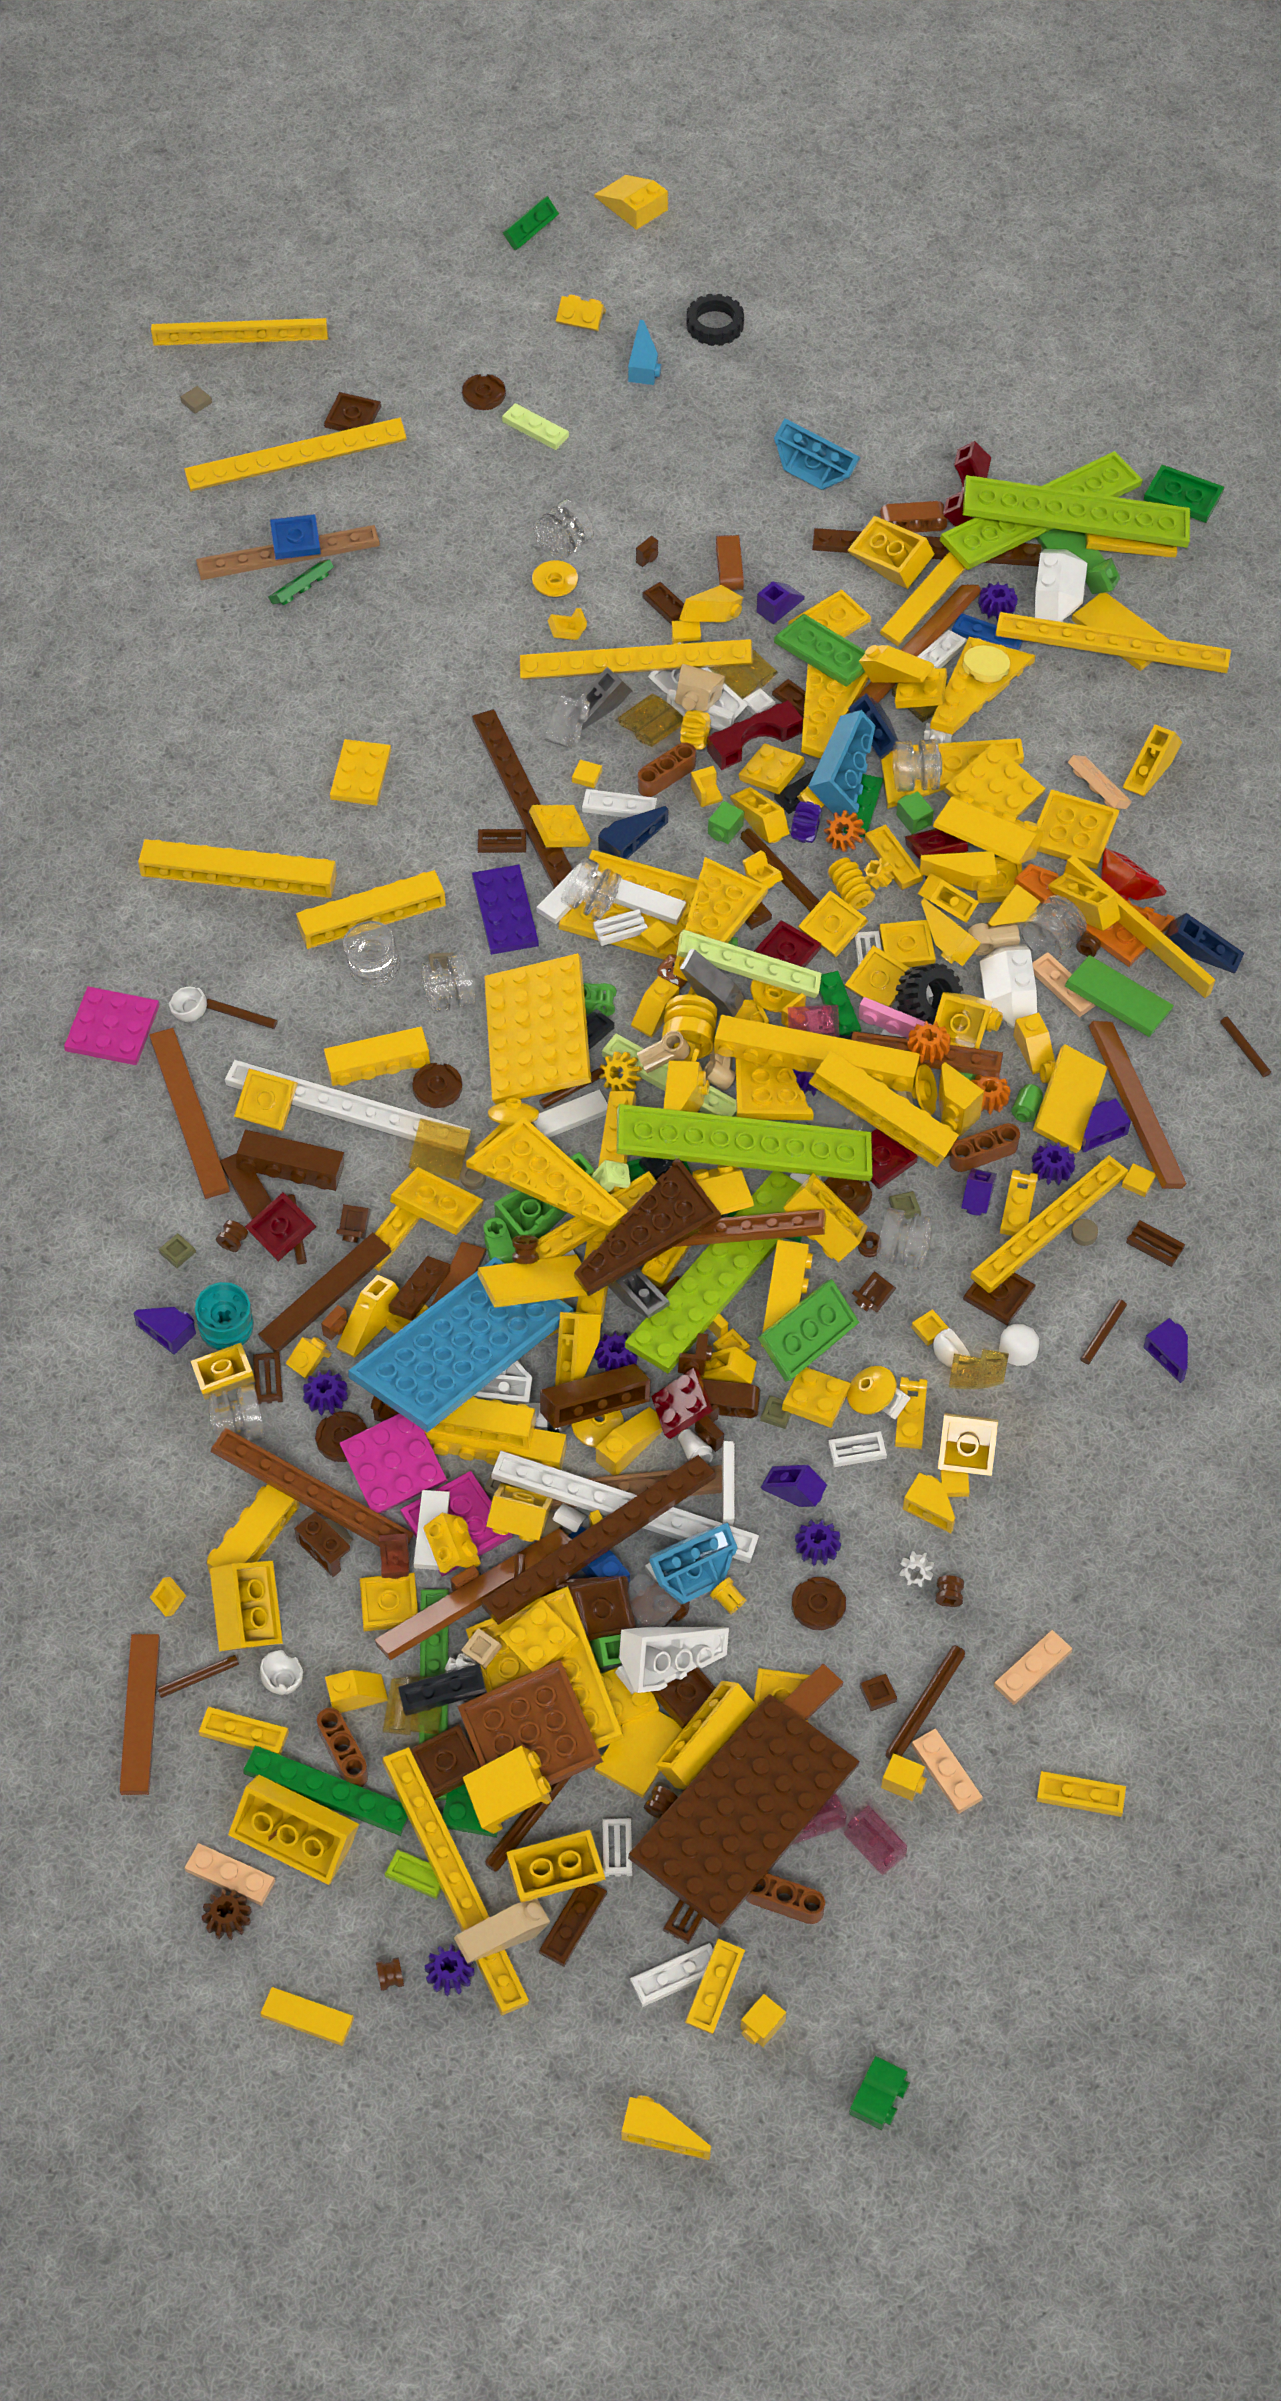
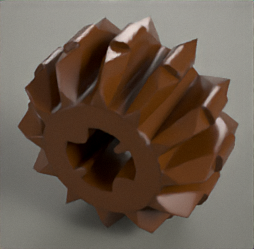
M222 1889L220 1897L217 1898L211 1894V1903H204L203 1910L206 1913L202 1915V1921L207 1924V1932H215L216 1938L219 1940L223 1937L224 1933L227 1934L228 1939L232 1940V1932L236 1931L238 1934L243 1935L244 1930L242 1926L250 1925L251 1921L248 1915L252 1913L250 1906L246 1905L247 1898L245 1896L238 1897L236 1890H233L228 1896L226 1891Z

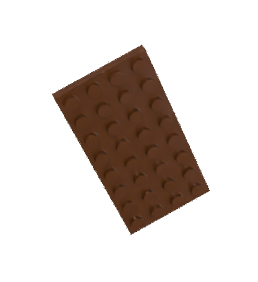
M769 1694L631 1850L628 1859L720 1930L856 1770L860 1761Z

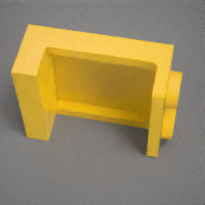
M520 1746L463 1777L483 1829L494 1834L503 1829L501 1822L539 1802H543L546 1805L552 1802L549 1795L551 1787L547 1779L540 1772L541 1761L536 1752Z

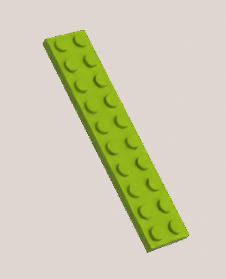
M1113 451L1042 486L1120 497L1140 487L1143 479ZM975 517L942 533L940 541L969 570L1054 528Z
M966 475L964 481L963 515L1185 548H1188L1190 543V508L968 475Z
M619 1104L617 1108V1154L670 1160L679 1158L681 1161L807 1175L814 1173L816 1176L870 1181L872 1178L871 1132Z
M773 1171L751 1196L754 1206L739 1210L734 1217L785 1213L784 1205L802 1184L780 1171ZM784 1238L710 1244L665 1295L670 1305L649 1319L646 1317L625 1341V1348L669 1374L679 1362V1354L688 1352L697 1341L698 1333L703 1334L716 1316L723 1311L776 1249L777 1240H783Z

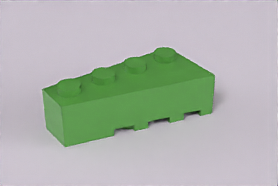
M580 1152L570 1157L591 1177L594 1169ZM515 1190L494 1202L495 1218H501L506 1223L511 1239L520 1235L535 1236L539 1239L567 1214V1212L519 1190Z

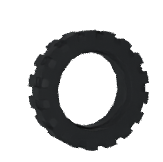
M723 294L700 296L696 301L693 300L690 303V307L687 308V331L691 333V337L694 340L697 339L699 343H705L708 346H722L725 343H732L735 338L738 339L740 337V332H743L744 329L743 307L739 306V302L732 300V297L728 295L726 297ZM717 311L727 314L733 321L721 328H711L701 324L698 318L705 313Z

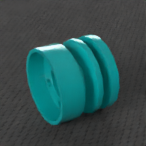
M218 1282L209 1285L200 1292L195 1303V1315L202 1340L209 1347L216 1350H222L238 1343L245 1344L253 1333L254 1324L247 1293L240 1286L229 1282Z

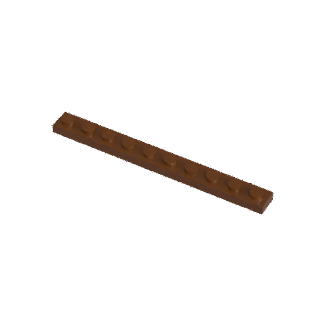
M814 528L812 550L849 553L848 549L862 531ZM923 536L927 538L934 552V556L931 559L942 560L950 552L940 541V537ZM1023 543L984 563L1039 567L1041 544Z
M492 709L473 715L472 721L524 829H526V833L553 889H555L573 869L562 847H546L529 811L532 805L541 804L495 710Z
M699 1455L695 1456L481 1600L483 1609L500 1625L714 1480L715 1471Z

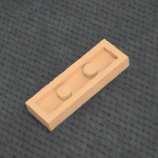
M1073 755L1068 761L1074 768L1073 772L1078 777L1085 779L1089 783V788L1105 799L1104 803L1107 806L1115 809H1127L1132 801L1086 756Z
M1049 952L1032 963L1034 976L1079 1018L1096 1006L1065 987L1067 980L1072 974Z
M1051 1630L994 1683V1687L1015 1705L1072 1652V1647Z
M936 1728L912 1741L911 1746L957 1814L982 1801V1795Z
M199 1843L185 1866L186 1872L227 1891L232 1892L236 1890L238 1896H245L247 1900L260 1906L263 1905L275 1883V1877Z

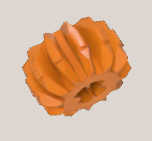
M843 810L841 817L838 813H834L835 820L828 819L826 821L831 826L824 829V833L828 834L825 839L826 842L832 843V848L835 850L841 848L842 852L847 851L848 845L852 850H855L856 846L854 843L856 841L863 843L859 835H863L866 832L863 828H860L864 822L861 819H857L858 815L854 812L849 815L846 810ZM844 827L847 828L846 831L848 833L846 835L841 834Z
M925 1021L924 1026L916 1023L914 1030H910L908 1035L907 1047L911 1052L920 1053L919 1060L921 1063L929 1060L933 1064L934 1059L942 1061L944 1055H948L950 1050L951 1038L947 1034L945 1026L938 1028L937 1021L933 1025H929Z
M977 1075L975 1080H971L984 1090L981 1112L985 1109L991 1115L994 1109L1000 1113L1003 1106H1007L1009 1103L1011 1090L1007 1086L1006 1079Z

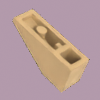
M536 1898L517 1903L457 1934L454 1939L467 1963L535 1938L550 1923V1920Z

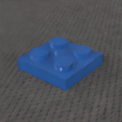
M315 514L270 519L275 560L321 554Z

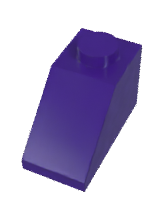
M1116 1098L1108 1102L1102 1101L1093 1107L1081 1146L1083 1153L1128 1135L1131 1121Z
M972 1168L967 1178L961 1208L967 1209L966 1212L972 1215L980 1216L982 1213L987 1214L997 1173Z
M175 1307L137 1309L133 1313L136 1326L173 1355L196 1335L195 1321L192 1316L185 1311L183 1313Z
M1168 1318L1146 1335L1143 1348L1181 1383L1185 1379L1188 1368V1335L1180 1324H1175Z
M809 1465L772 1466L760 1488L798 1507H815L821 1501L827 1484Z

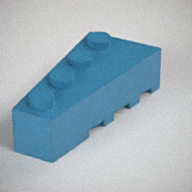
M862 710L840 716L808 786L833 814L838 813L840 817L843 810H846L849 815L853 812L858 813L859 810L857 798L858 795L862 794L863 785L860 784L862 774L866 773L867 770L866 754L870 753L875 731L874 723Z

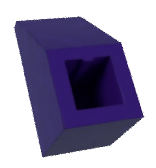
M772 581L757 594L756 612L772 624H775L802 602L805 596L788 584Z

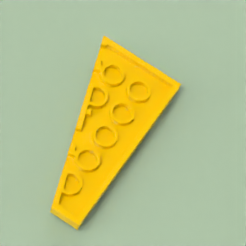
M969 637L945 689L943 705H938L931 720L930 728L953 735L969 721V717L974 712L978 713L983 705L1002 692L1015 676L1019 677L1025 667L1031 666L1035 662L1036 655L983 641L979 638ZM986 645L998 648L1008 655L1010 660L1009 672L1006 677L1003 676L997 682L978 681L974 679V675L970 673L968 675L963 668L965 653L975 646Z
M807 664L802 753L821 759L840 716L850 713L848 708L857 701L869 680L866 672L845 687L810 664Z
M1021 738L897 746L887 756L880 759L887 809L897 806L898 800L905 795H911L918 791L924 797L944 790L945 786L992 743L1017 764L1023 763L1024 753Z
M705 857L684 930L728 943L767 895L768 887ZM677 956L673 975L688 981L680 970L685 958Z
M744 1000L735 1016L736 1018L769 1024L764 1009L754 1000ZM735 1058L737 1117L759 1120L814 1119V1113L806 1102L803 1090H800L797 1084V1078L793 1069L781 1066L774 1067L770 1064L749 1062L745 1059Z
M525 1117L521 1118L466 1160V1167L609 1232L621 1223L620 1220L628 1213V1210Z

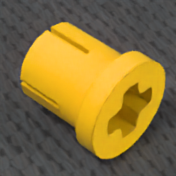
M730 1577L723 1580L711 1592L710 1597L713 1600L717 1599L729 1614H733L746 1602V1599L733 1585L734 1581Z

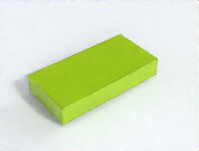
M397 1849L385 1872V1877L437 1900L442 1889L430 1863Z

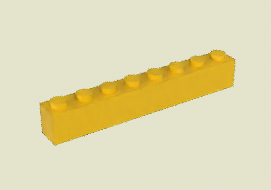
M144 839L138 861L140 874L144 877L332 898L337 877L336 863L328 859L288 856L279 853L271 854L253 850L245 851Z
M721 1015L714 1040L715 1054L811 1073L816 1072L831 1050L835 1054L842 1055L846 1061L855 1067L863 1069L867 1075L876 1081L886 1084L888 1088L913 1092L920 1053Z

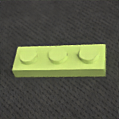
M516 403L502 416V422L554 450H557L569 437V431Z

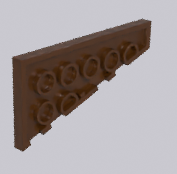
M676 1158L669 1170L657 1179V1183L652 1189L646 1192L620 1220L621 1223L616 1229L610 1231L598 1249L593 1250L574 1271V1277L586 1294L590 1296L720 1220L721 1213L681 1160Z

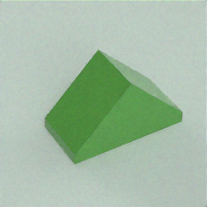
M1112 557L1091 568L1086 574V582L1092 594L1110 592L1120 580Z

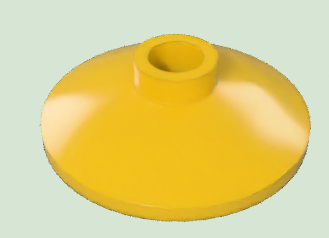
M552 560L540 564L534 570L532 583L541 594L559 597L575 589L578 583V574L569 563Z
M754 979L750 985V992L754 1001L762 1008L772 1012H782V1009L799 995V993Z
M924 1064L920 1065L917 1069L915 1084L911 1094L914 1099H917L921 1109L932 1115L936 1111L937 1085L932 1070L928 1065Z
M509 1098L506 1102L492 1106L488 1110V1117L494 1122L505 1125H514L523 1117L532 1123L538 1119L539 1111L529 1104L522 1103L520 1099Z
M871 1366L860 1371L851 1381L847 1394L848 1403L851 1408L863 1415L875 1414L883 1410L895 1395L897 1387L895 1376L889 1369L883 1366Z
M621 1411L601 1415L600 1417L603 1418V1422H597L595 1418L573 1423L571 1424L572 1431L580 1442L589 1447L596 1448L615 1428L624 1423Z

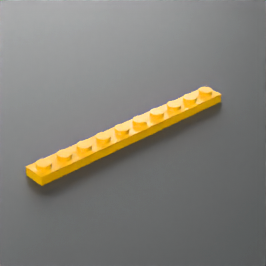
M401 417L187 467L184 468L189 490L192 492L406 441L407 437Z
M1003 612L999 614L996 636L1221 673H1227L1231 649Z
M752 640L520 655V678L527 680L600 675L607 667L617 674L681 669L682 664L696 668L752 665Z
M610 1091L598 1167L604 1160L627 1164L628 1155L617 1154V1108L619 1104L635 1106L637 1096L634 1091ZM614 1186L609 1194L611 1195L622 1187ZM604 1230L587 1240L584 1260L605 1241V1237L610 1233L609 1231ZM608 1285L590 1296H578L576 1312L600 1314L601 1323H603Z
M408 1747L383 1757L382 1763L461 1931L463 1932L490 1918L410 1748ZM505 1950L476 1960L501 2016L528 2005L529 1999Z

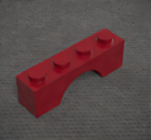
M976 441L957 449L954 466L961 479L962 491L946 499L943 515L955 527L975 518L963 515L964 481L966 475L987 478L992 457Z
M789 700L775 704L772 708L756 713L741 722H736L721 731L712 733L707 737V752L721 770L742 761V748L751 739L771 737L785 742L802 734L803 718Z

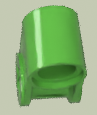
M583 983L586 1015L591 1014L596 1008L605 1016L614 1014L613 998L616 996V988L607 983Z
M497 1217L488 1219L484 1224V1240L489 1260L491 1261L496 1257L505 1264L515 1263L512 1260L515 1248L512 1245L506 1223Z

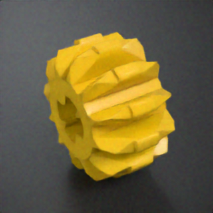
M690 710L685 713L680 731L681 743H691L696 750H703L706 747L707 737L710 736L711 729L709 713L701 710Z
M616 1051L613 1053V1057L606 1056L605 1061L607 1065L601 1064L599 1066L602 1070H605V1074L599 1076L600 1079H606L603 1086L605 1088L611 1087V1091H629V1088L635 1090L637 1086L634 1081L642 1080L637 1075V1072H640L643 1068L635 1066L638 1059L636 1057L630 1058L629 1052L621 1054Z

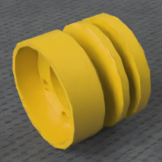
M686 994L670 999L665 1008V1025L663 1026L662 1038L669 1031H678L684 1039L701 1044L697 1059L708 1056L714 1047L717 1020L716 1006L707 998L698 995Z

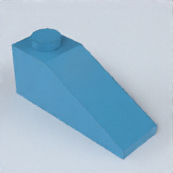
M640 320L628 365V382L654 385L656 377L661 375L662 365L658 364V353L644 320Z

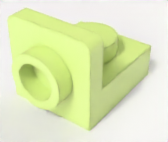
M604 1160L591 1175V1178L608 1193L614 1186L628 1188L631 1185L629 1168L624 1163Z

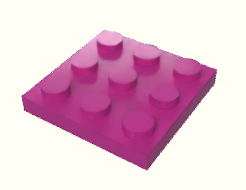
M87 986L66 1039L65 1051L137 1066L160 1006L159 1000Z
M401 1414L340 1442V1446L369 1508L379 1514L422 1494V1490H431L448 1481L425 1431Z
M471 1471L435 1490L450 1493L448 1514L463 1517L466 1521L471 1540L477 1547L478 1557L513 1538L512 1533L501 1535L493 1532L492 1528L486 1527L492 1502ZM421 1498L400 1509L402 1517L416 1538ZM455 1566L447 1573H441L440 1570H438V1572L443 1577L449 1574L450 1572L458 1569L460 1566Z

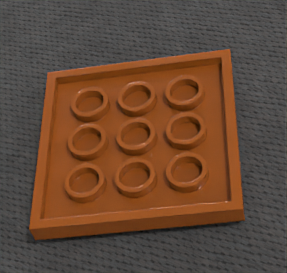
M561 1660L457 1706L481 1767L523 1746L530 1751L536 1752L541 1761L540 1772L551 1786L603 1762Z

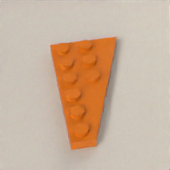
M1030 863L1015 878V885L1018 884L1038 899L1041 904L1082 934L1088 933L1096 936L1101 942V947L1126 966L1130 967L1148 949L1118 921L1104 931L1085 923L1049 890L1048 885L1059 878L1058 873ZM1130 900L1127 901L1162 933L1168 929L1171 921L1175 920V917L1169 914L1163 916L1155 913V909L1147 906L1144 909L1131 904Z

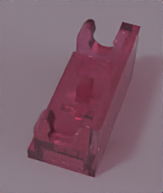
M837 1794L833 1795L793 1844L845 1827L847 1816Z
M869 1805L847 1824L849 1828L844 1832V1836L882 1876L906 1856L908 1846Z

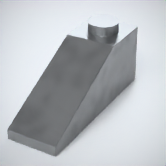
M607 667L560 720L574 734H577L616 709L633 690Z
M690 949L680 970L698 996L707 998L714 1003L717 1008V1016L735 1017L745 999L741 991L730 978L695 949Z
M639 1268L609 1284V1288L625 1305L648 1319L670 1305L669 1300Z

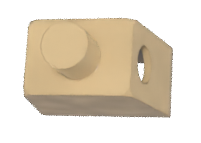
M682 664L675 703L682 705L686 710L697 709L707 711L721 698L725 676Z

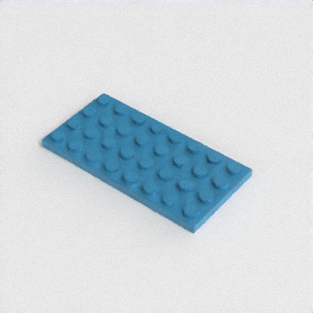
M494 1257L483 1267L505 1263ZM476 1271L348 1370L349 1378L421 1429L429 1432L559 1327L560 1312H573V1308L560 1299L494 1308L477 1275L478 1271Z

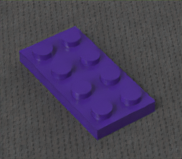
M520 865L472 872V879L490 954L538 947L539 941Z

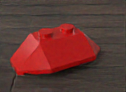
M1105 848L1101 879L1124 900L1128 901L1129 898L1139 901L1166 894L1167 890L1163 885L1159 884L1160 882L1129 857Z

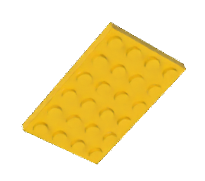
M592 850L586 863L600 871L601 878L564 915L559 922V929L598 940L593 928V922L634 911L609 901V895L618 879L621 878L685 901L686 909L677 925L641 913L647 927L659 920L675 934V940L658 953L642 941L640 935L611 943V945L663 960L669 954L677 955L679 936L686 927L698 880ZM639 925L626 928L625 930L630 929V928H633V927H637V926H639ZM615 931V932H612V933L605 934V935H603V936L616 933V931Z
M579 953L484 976L491 1091L494 1104L506 1102L509 1098L522 1099L591 1083L582 959Z
M568 1586L535 1600L500 1625L491 1618L465 1629L469 1640L479 1628L502 1646L486 1668L481 1666L488 1693L532 1673L504 1643L500 1636L542 1599L579 1639L557 1661L561 1660L597 1747L601 1748L625 1738Z

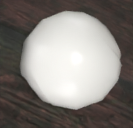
M189 986L176 991L168 1005L175 1018L187 1023L196 1021L203 1016L206 1011L207 1000L200 988Z
M1013 1324L1004 1329L1001 1334L999 1353L1007 1363L1016 1366L1028 1365L1037 1357L1040 1344L1039 1337L1033 1328L1024 1324Z
M945 1329L936 1335L933 1348L937 1359L947 1367L958 1368L971 1359L968 1350L952 1329Z
M283 1650L268 1653L262 1659L260 1677L266 1689L279 1695H287L296 1691L302 1684L303 1669L296 1657H288Z

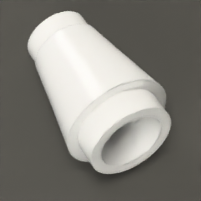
M686 1429L679 1434L678 1440L688 1461L697 1455L707 1464L712 1461V1448L692 1432L691 1429Z

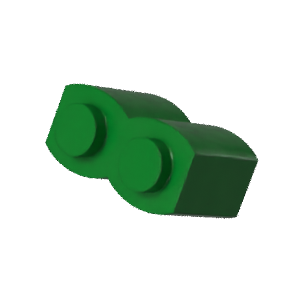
M875 2056L850 2107L849 2115L881 2131L885 2123L891 2125L898 2110L893 2106L898 2097L904 2098L910 2082L906 2080L908 2071Z

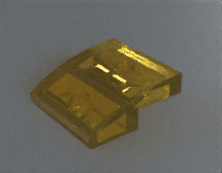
M753 648L752 665L710 668L713 673L724 675V683L741 699L746 698L757 686L760 688L764 687L778 673Z
M652 693L619 716L618 721L622 727L634 732L638 741L653 747L681 727L683 716L668 702Z
M420 1118L408 1168L415 1170L417 1167H420L431 1174L459 1180L471 1130Z
M982 1349L981 1358L954 1353L949 1388L983 1389L1003 1384L1009 1354Z
M431 1677L391 1679L383 1726L384 1733L411 1735V1732L438 1734L443 1706L405 1716L398 1689L399 1686Z

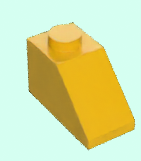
M932 873L929 874L918 892L920 896L967 923L979 903Z
M1016 884L986 924L989 927L1009 924L1021 925L1027 920L1031 922L1039 912V909L1036 907L1040 901Z
M658 976L644 993L631 1027L652 1038L664 1023L666 1004L670 999L679 996V987Z
M1039 1012L1016 1019L1013 1036L1032 1075L1040 1073L1042 1063H1046L1048 1060L1055 1061L1049 1031Z
M736 1346L713 1352L711 1361H706L704 1376H701V1378L752 1384L757 1361Z
M919 1472L904 1497L903 1510L952 1533L955 1515L944 1484L931 1475L926 1476Z
M349 1670L325 1677L331 1707L340 1713L388 1701L381 1674Z

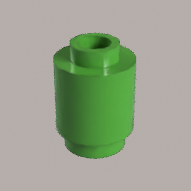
M1027 1084L1019 1090L1011 1109L1013 1116L1018 1121L1026 1123L1035 1120L1043 1101V1092L1038 1086Z

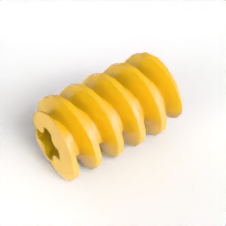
M844 857L835 861L829 867L828 875L836 886V890L840 893V897L854 909L864 908L874 900L875 894L871 891L870 885L867 884V880L856 862H851L849 858Z

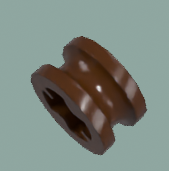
M1086 933L1081 936L1080 941L1076 944V948L1080 954L1094 957L1101 948V942L1096 936Z
M865 1232L861 1242L858 1244V1251L864 1257L877 1256L881 1250V1238L874 1232ZM867 1241H872V1248H867Z

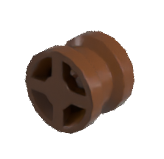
M227 1220L223 1225V1232L217 1235L216 1242L226 1250L238 1252L241 1247L240 1242L246 1239L248 1231L240 1223Z
M520 1235L512 1239V1245L515 1248L512 1260L515 1263L532 1264L538 1261L536 1247L539 1245V1240L537 1237Z
M951 1575L939 1577L937 1579L939 1592L936 1594V1603L947 1607L961 1606L963 1604L961 1591L964 1589V1580Z
M655 1786L652 1790V1798L646 1801L644 1809L651 1816L660 1819L678 1797L664 1787Z
M399 1957L393 1958L388 1963L376 1962L381 1991L387 1990L389 1986L395 1985L398 1988L404 1986Z

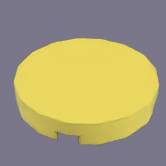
M986 645L970 648L964 655L963 668L968 675L969 673L974 675V679L978 681L997 682L1003 676L1006 677L1009 672L1010 660L1008 655L998 648Z

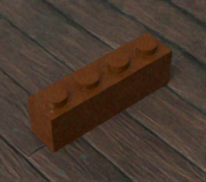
M245 1130L236 1153V1168L242 1169L245 1172L267 1175L271 1178L293 1181L297 1184L315 1186L323 1190L336 1191L344 1168V1152Z
M636 1364L540 1390V1413L554 1429L650 1402V1378Z

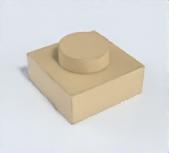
M478 1628L461 1651L474 1662L486 1668L502 1646L498 1641Z

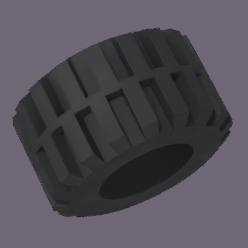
M934 963L916 966L905 971V975L900 977L899 981L901 984L896 986L898 995L895 996V1000L899 1002V1006H897L898 1011L933 1025L943 992L961 994L963 986L959 985L960 979L958 976H954V971L951 968L947 969V966L944 964ZM928 985L933 993L931 1006L926 996Z

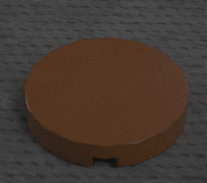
M477 374L468 378L463 383V401L471 408L490 410L498 407L505 399V385L500 378L494 375L487 374V376H481V374Z
M430 1063L421 1067L415 1073L412 1083L413 1094L417 1101L426 1107L434 1109L445 1108L453 1104L460 1097L462 1078L457 1069L449 1064L437 1065V1063Z
M828 1177L824 1181V1184L857 1216L862 1215L869 1208L872 1201V1190L868 1181Z
M335 1412L332 1416L328 1418L326 1416L321 1420L316 1428L315 1441L318 1450L329 1460L348 1462L340 1442L368 1428L360 1416L354 1413Z
M813 1577L796 1587L792 1595L791 1609L795 1619L803 1626L812 1630H826L834 1627L842 1620L846 1612V1597L836 1582L825 1577Z

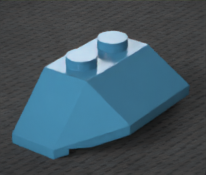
M784 418L774 436L784 471L821 490L850 478L860 460L859 456Z
M727 1522L688 1537L650 1555L649 1561L659 1586L680 1604H684L715 1589L725 1580L731 1565L732 1556L736 1554L738 1547Z

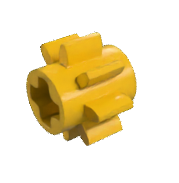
M880 858L879 861L871 860L864 869L867 874L865 877L867 883L876 890L879 887H888L892 879H894L891 873L894 867L883 858Z

